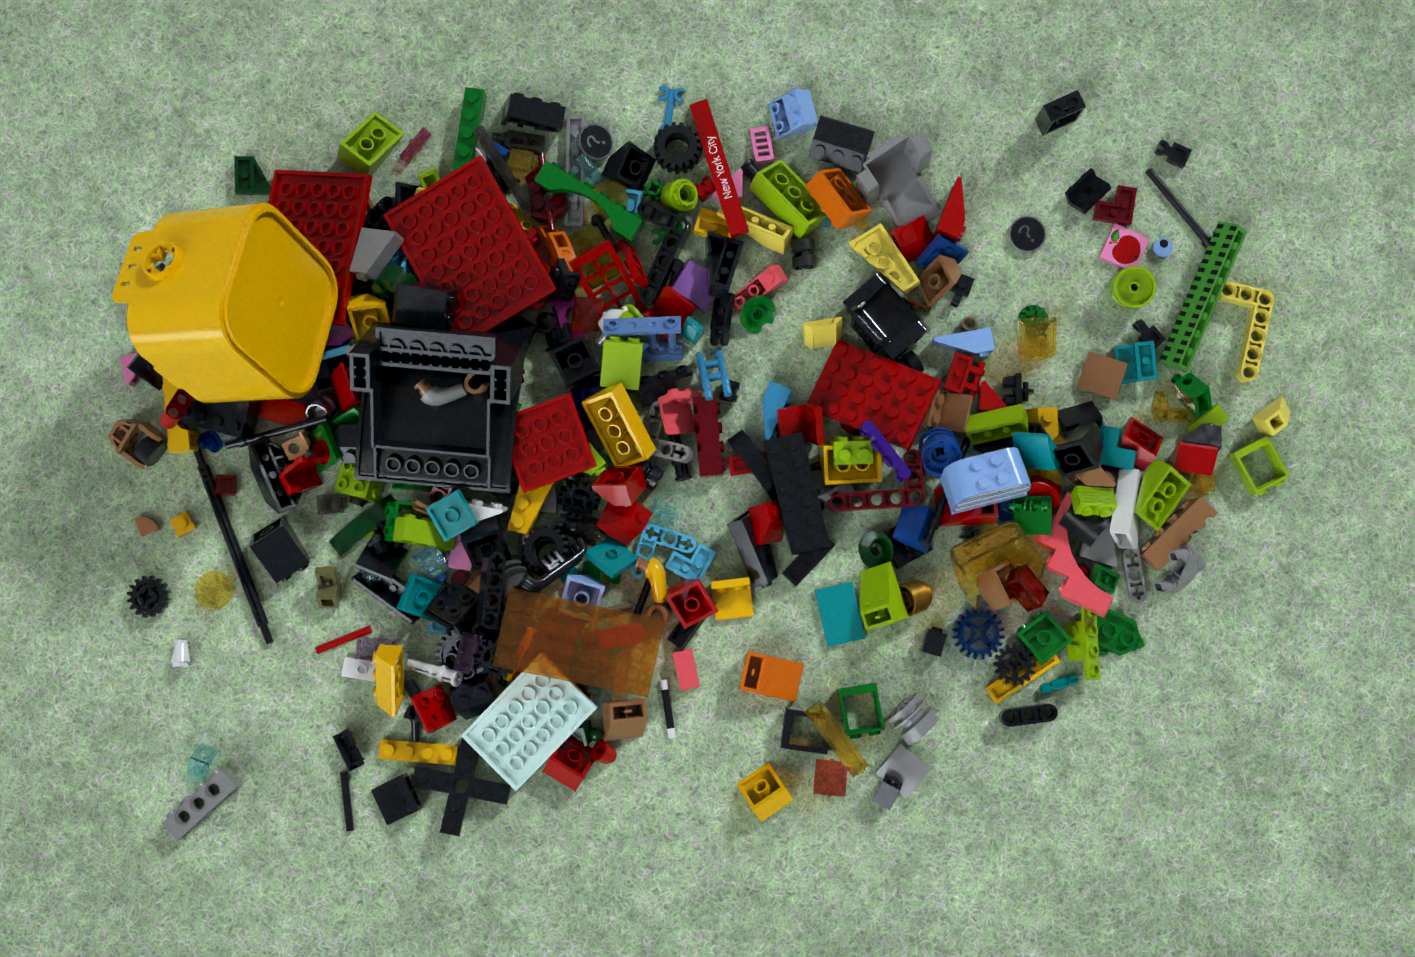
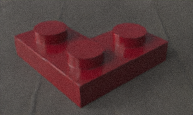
M1118 185L1114 203L1099 200L1094 206L1092 220L1130 227L1132 225L1137 188Z

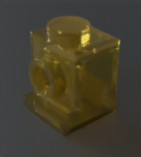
M1191 473L1190 483L1192 485L1189 488V492L1207 495L1209 491L1214 492L1216 476Z

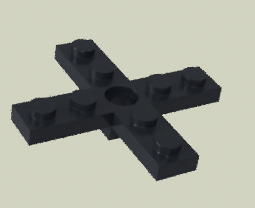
M463 738L454 774L415 766L411 786L449 794L440 833L458 837L461 834L469 798L507 805L511 786L508 784L474 778L479 754ZM460 779L467 780L469 784L467 791L464 793H458L455 790V784Z

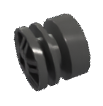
M509 560L505 564L501 603L506 610L511 612L523 611L529 608L540 596V591L530 593L521 588L520 581L524 580V574L532 576L528 566L522 560Z

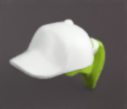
M626 304L621 309H610L603 312L598 325L603 332V319L640 318L643 316L635 306ZM602 333L598 345L603 346L605 337L609 338V336H603Z

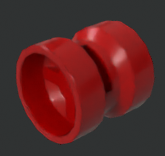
M708 176L702 179V183L695 184L698 198L701 202L706 201L709 194H713L716 191L713 181Z

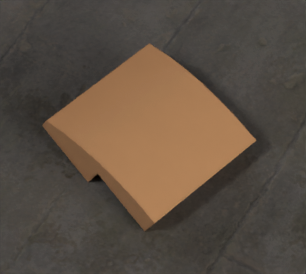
M1088 352L1077 388L1116 400L1128 363Z

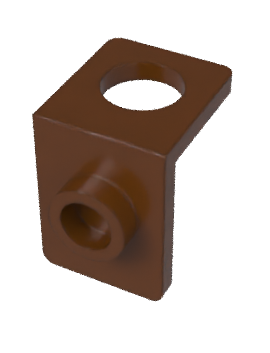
M913 288L907 297L906 303L910 304V308L917 312L923 310L929 313L931 308L911 299L915 290Z

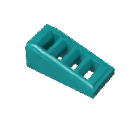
M688 316L681 335L696 345L704 335V327Z

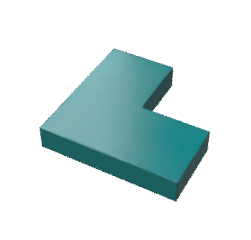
M1101 425L1100 430L1104 435L1100 463L1133 470L1137 451L1118 448L1122 428Z

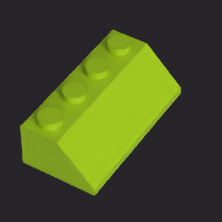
M781 159L757 172L749 186L753 193L783 223L793 227V233L799 239L812 233L828 217L820 209L817 201L810 196L808 189L805 187L806 184Z

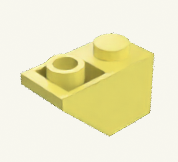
M1279 396L1251 419L1260 434L1274 436L1288 425L1291 411L1283 396Z

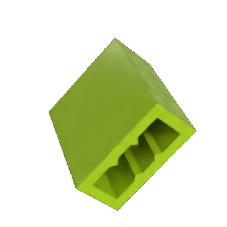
M620 336L605 337L600 379L601 387H610L622 382L625 389L639 390L644 341H640V338L628 337V340L620 339Z

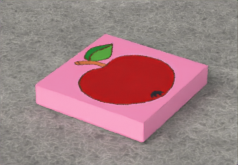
M1115 223L1099 258L1119 268L1138 266L1150 239Z

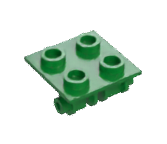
M1023 496L1015 498L1013 502H1010V509L1014 511V534L1052 535L1051 496Z

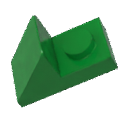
M1094 564L1089 580L1099 589L1114 593L1120 575L1102 565Z

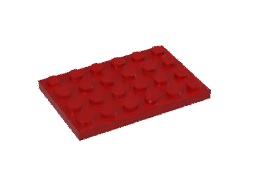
M839 339L837 344L834 345L807 403L812 402L821 406L823 416L858 431L865 421H872L889 444L909 452L942 381Z

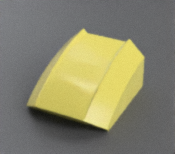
M842 317L804 322L802 326L804 344L812 350L814 348L836 345L839 339L841 340Z

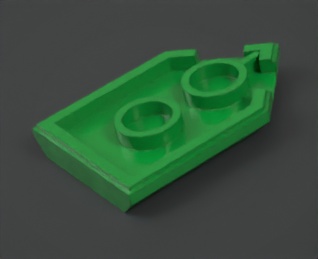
M1111 609L1108 610L1105 618L1097 615L1098 647L1121 656L1145 646L1135 620Z

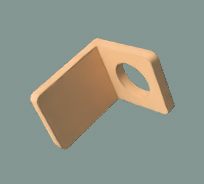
M301 431L298 432L299 436L282 443V447L290 461L310 452L309 446H311V442L307 435L303 436ZM290 444H298L300 451L297 454L290 453L288 450Z

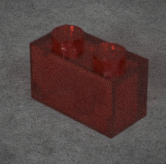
M1027 564L1012 569L1004 583L1027 612L1042 607L1049 594V591Z

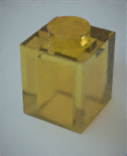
M511 148L508 161L509 171L529 174L537 167L538 159H535L534 152Z

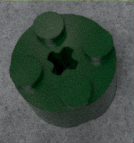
M389 264L385 266L372 285L374 295L386 301L387 307L393 308L396 283L416 281L415 276L411 272H405L403 270L404 267L400 265Z

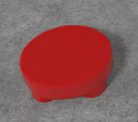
M1034 475L1030 479L1031 488L1026 496H1051L1052 510L1055 509L1061 500V486L1048 479H1044L1041 475Z

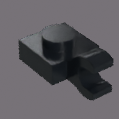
M961 274L957 283L950 289V291L954 292L950 305L958 307L962 296L968 297L975 280L974 278Z
M1142 319L1132 324L1133 328L1141 334L1137 338L1140 342L1154 341L1156 349L1166 340L1154 325L1149 328Z

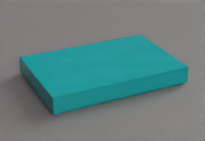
M853 582L814 590L827 647L865 639Z

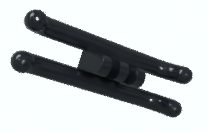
M580 536L576 538V543L572 545L575 553L566 560L555 549L551 550L550 554L544 555V558L538 559L539 564L547 573L538 579L533 578L530 574H524V580L520 581L521 588L530 593H537L579 564L587 551L585 540Z

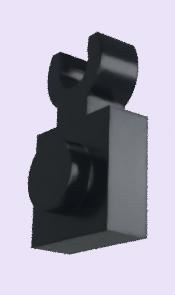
M1161 140L1158 144L1163 146L1164 150L1156 149L1154 153L1158 156H1167L1166 162L1183 169L1192 150L1175 142L1171 147L1167 141Z

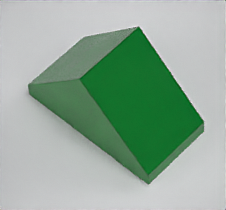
M583 562L582 575H590L601 583L620 584L621 574L611 579L592 562Z

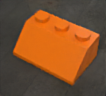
M841 168L819 170L805 185L810 196L817 201L820 209L828 216L831 224L837 230L849 228L872 212V209Z

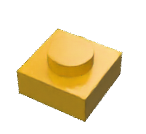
M188 511L170 520L178 537H182L197 528Z

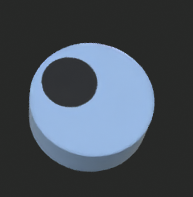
M1164 238L1158 239L1152 245V252L1158 258H1165L1172 251L1171 242Z

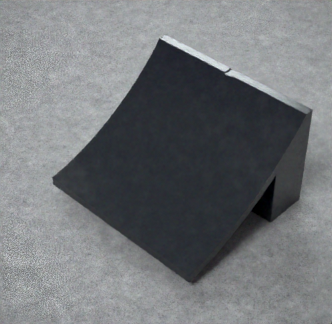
M374 322L349 352L350 391L362 392L357 429L354 479L510 493L516 423L527 335L462 329L438 330L413 325ZM469 373L476 374L471 379V385L474 388L478 389L481 383H489L487 390L483 393L472 394L468 392V395L440 406H431L420 400L422 397L419 393L420 390L414 388L423 378L426 379L425 382L427 384L430 383L432 386L437 385L438 387L464 383Z

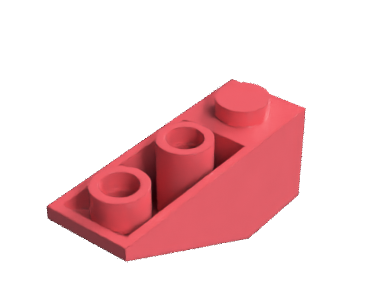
M779 264L769 266L735 294L733 307L740 315L742 305L749 298L757 295L766 297L785 284L789 278Z

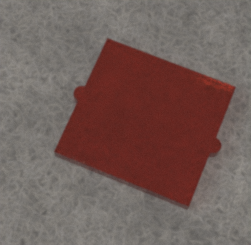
M591 296L575 297L570 330L582 331L584 333L587 331H599L598 322L602 315L604 299L592 298Z
M816 759L813 794H823L831 797V795L846 796L848 762L834 761V759Z

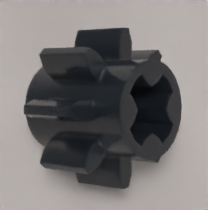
M972 525L969 527V531L963 528L962 532L964 534L958 536L959 539L963 540L961 546L968 545L969 550L972 549L973 544L979 547L978 541L983 539L978 534L981 530H973ZM970 533H972V536L975 537V540H972L971 543L970 539H967L966 537L970 535Z

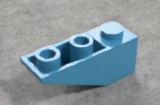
M770 381L762 399L765 440L775 438L778 432L775 430V426L778 423L777 409L784 408L785 405L789 407L793 398L790 395L791 389Z

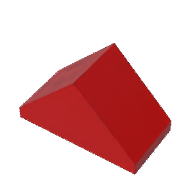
M985 380L978 385L980 388L978 391L977 412H987L1008 407Z

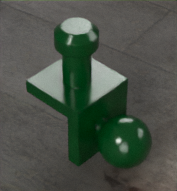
M585 720L574 731L583 740L584 746H588L592 740L598 742L604 737V732L600 727L592 728L591 720Z

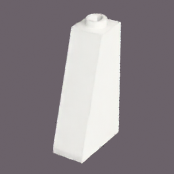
M1135 468L1133 470H1119L1115 495L1116 504L1118 505L1112 514L1110 533L1117 547L1123 549L1138 548L1140 517L1134 513L1143 477L1140 471Z

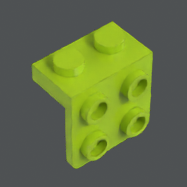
M833 436V440H828V444L833 445V465L873 464V447L867 436H851V439L844 436Z
M342 461L334 488L335 492L377 503L381 496L384 482L354 479L355 463H344Z

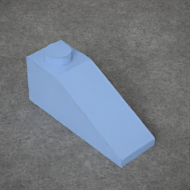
M990 327L934 337L932 340L933 345L972 356L979 355V358L988 357L995 350Z

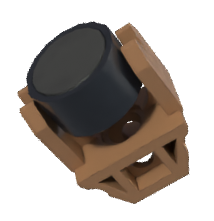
M133 419L117 420L108 434L111 444L115 446L116 453L121 454L141 469L153 466L167 450V444L163 442L166 436L149 422ZM144 432L148 436H146L140 441V443L137 445L134 451L133 448L135 444L137 443L141 434Z

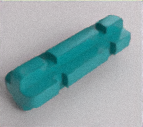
M1072 673L1067 675V677L1050 681L1049 684H1041L1040 690L1042 694L1046 695L1051 693V691L1055 692L1069 687V685L1077 684L1078 678L1076 674Z

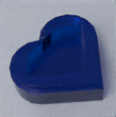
M216 431L204 432L197 438L198 446L203 449H209L211 452H219L223 447V442Z

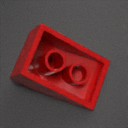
M957 177L952 186L933 238L938 233H941L955 242H960L961 237L964 235L966 226L963 225L966 219L961 177Z

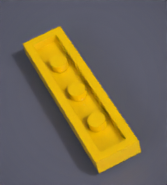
M1057 655L1053 656L1042 666L1036 659L1031 661L1036 664V668H1031L1035 674L1028 675L1031 679L1029 682L1061 662ZM1021 670L1018 677L1023 676L1027 670ZM1004 678L1000 681L996 679L984 687L994 704H998L1029 682L1024 679V685L1021 686L1017 682L1016 686L1013 687L1010 681L1005 685L1006 680Z
M380 739L378 759L456 765L459 746Z

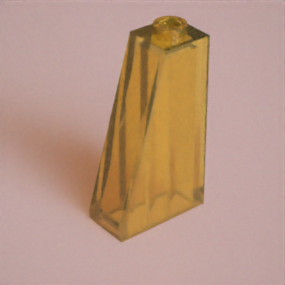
M819 700L804 711L852 777L862 774L866 767L869 766L823 703Z

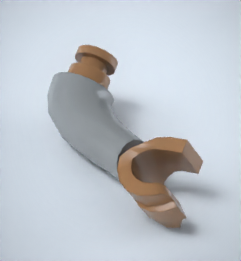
M469 373L464 383L438 387L437 385L432 386L430 383L427 384L425 382L426 379L423 378L414 388L420 390L419 393L422 395L420 400L431 406H440L466 396L468 392L472 394L483 393L487 390L489 383H481L478 389L474 388L471 385V379L476 374Z

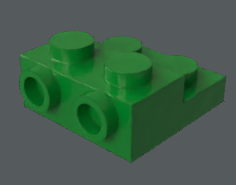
M1041 611L1032 617L1033 622L1029 625L1024 623L1017 629L1018 633L1015 636L1024 645L1026 650H1031L1030 653L1035 656V659L1041 666L1073 641L1048 611L1043 614Z

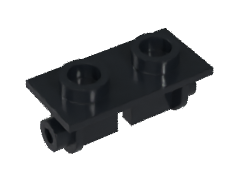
M346 729L332 736L349 772L365 764L363 761L365 758L362 757L355 745L356 742L352 736V731L350 732L349 729Z

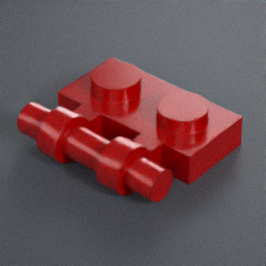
M955 352L943 389L957 394H962L963 389H967V395L973 396L974 399L975 394L979 391L980 387L978 385L981 377L984 376L986 363L978 361L977 367L972 366L974 358ZM969 372L974 374L971 383L966 382Z

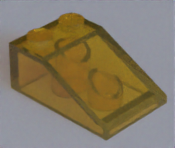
M591 223L568 236L576 257L604 242L602 236ZM608 252L596 259L601 269L613 263ZM593 262L580 268L585 279L598 272ZM615 266L603 274L608 281L620 273ZM601 276L588 282L592 290L604 283Z

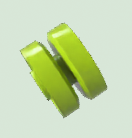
M1140 266L1120 269L1113 275L1109 284V293L1113 301L1119 306L1128 309L1144 307L1150 303L1157 289L1156 279L1153 274Z

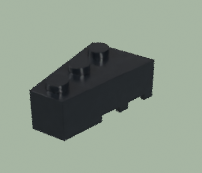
M511 93L504 102L501 125H506V122L518 123L517 127L523 128V125L534 127L535 130L559 133L563 127L566 107L561 106L557 102H543L538 97L528 98L524 97L522 93Z
M707 231L705 249L708 295L727 300L744 241Z

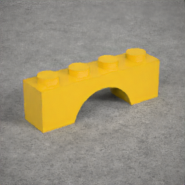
M163 377L162 389L164 392L165 409L178 388ZM180 421L174 428L167 429L169 453L183 454L198 451V447H200L199 432L191 430L186 423Z

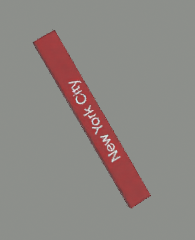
M705 99L690 104L689 106L730 236L734 238L749 233L708 100Z

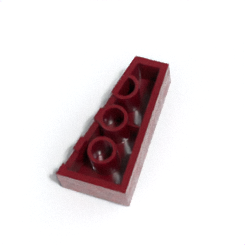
M715 395L710 401H706L705 396L693 397L700 478L723 476V471H726L725 460H721V452H724V442L719 439V434L723 433L722 422H718L717 415L721 414L720 403H716Z

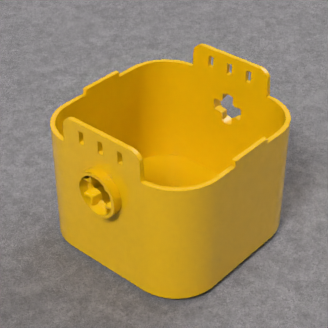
M254 203L168 213L158 220L154 230L135 234L130 241L112 293V299L116 303H128L127 328L130 339L137 352L154 366L153 369L178 389H184L200 402L220 403L293 399L305 396L311 390L318 375L337 306L338 287L334 271L329 262L273 205ZM170 252L173 260L170 265H166L164 270L160 272L155 268L157 261H164L167 253Z

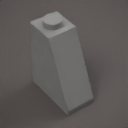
M361 227L350 272L361 281H367L368 279L376 280L402 245L404 238L395 231Z
M1111 522L1091 547L1080 540L1075 557L1110 568H1116L1117 557L1114 539L1110 533Z

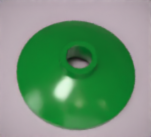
M762 295L749 298L740 310L742 326L746 330L756 333L762 331L764 324H772L776 314L773 302ZM757 309V314L753 315V312Z

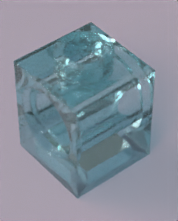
M433 545L415 554L420 570L429 578L433 579L448 571L444 555Z

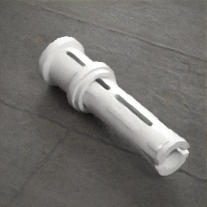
M414 658L408 659L406 663L407 670L434 677L441 683H451L454 687H458L463 679L462 670H452L446 665L439 667Z

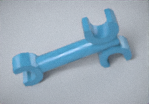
M659 86V90L665 91L666 94L658 96V100L664 101L667 99L664 124L661 125L660 129L663 130L666 124L672 126L674 101L684 103V99L678 98L677 95L685 93V89L678 88L674 90L668 89L666 86Z

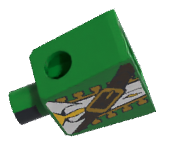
M1187 373L1184 376L1176 374L1172 377L1171 382L1175 386L1176 397L1196 419L1212 409L1210 387L1192 373Z

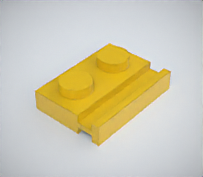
M701 207L693 234L706 238L707 231L731 238L726 220L717 215V212Z

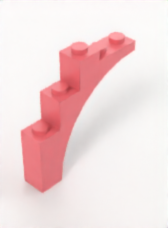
M1067 492L1065 497L1061 496L1057 513L1052 514V535H1033L1035 537V544L1054 552V554L1050 553L1046 564H1048V571L1067 579V581L1064 580L1059 588L1061 598L1105 618L1112 604L1113 597L1100 590L1084 575L1071 553L1067 530L1058 524L1073 505L1071 493Z

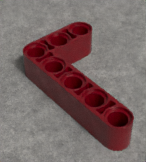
M911 449L902 456V460L908 466L911 473L916 474L918 478L917 483H911L907 479L903 482L904 489L834 494L828 500V508L832 512L838 513L907 508L920 505L925 497L921 454L917 450ZM908 454L916 457L914 464H910L907 461ZM913 492L919 495L917 503L910 500V494ZM892 494H897L900 497L899 504L891 502L890 497ZM873 495L880 497V505L872 504L871 497ZM859 497L861 499V506H853L852 498ZM834 498H839L842 501L841 508H835L832 505Z

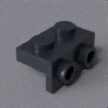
M557 258L550 276L558 290L552 293L551 297L553 302H570L580 281L581 274L580 272H570L565 259Z

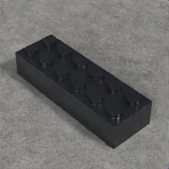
M802 432L765 440L763 445L778 505L781 510V518L791 556L829 547L830 542Z

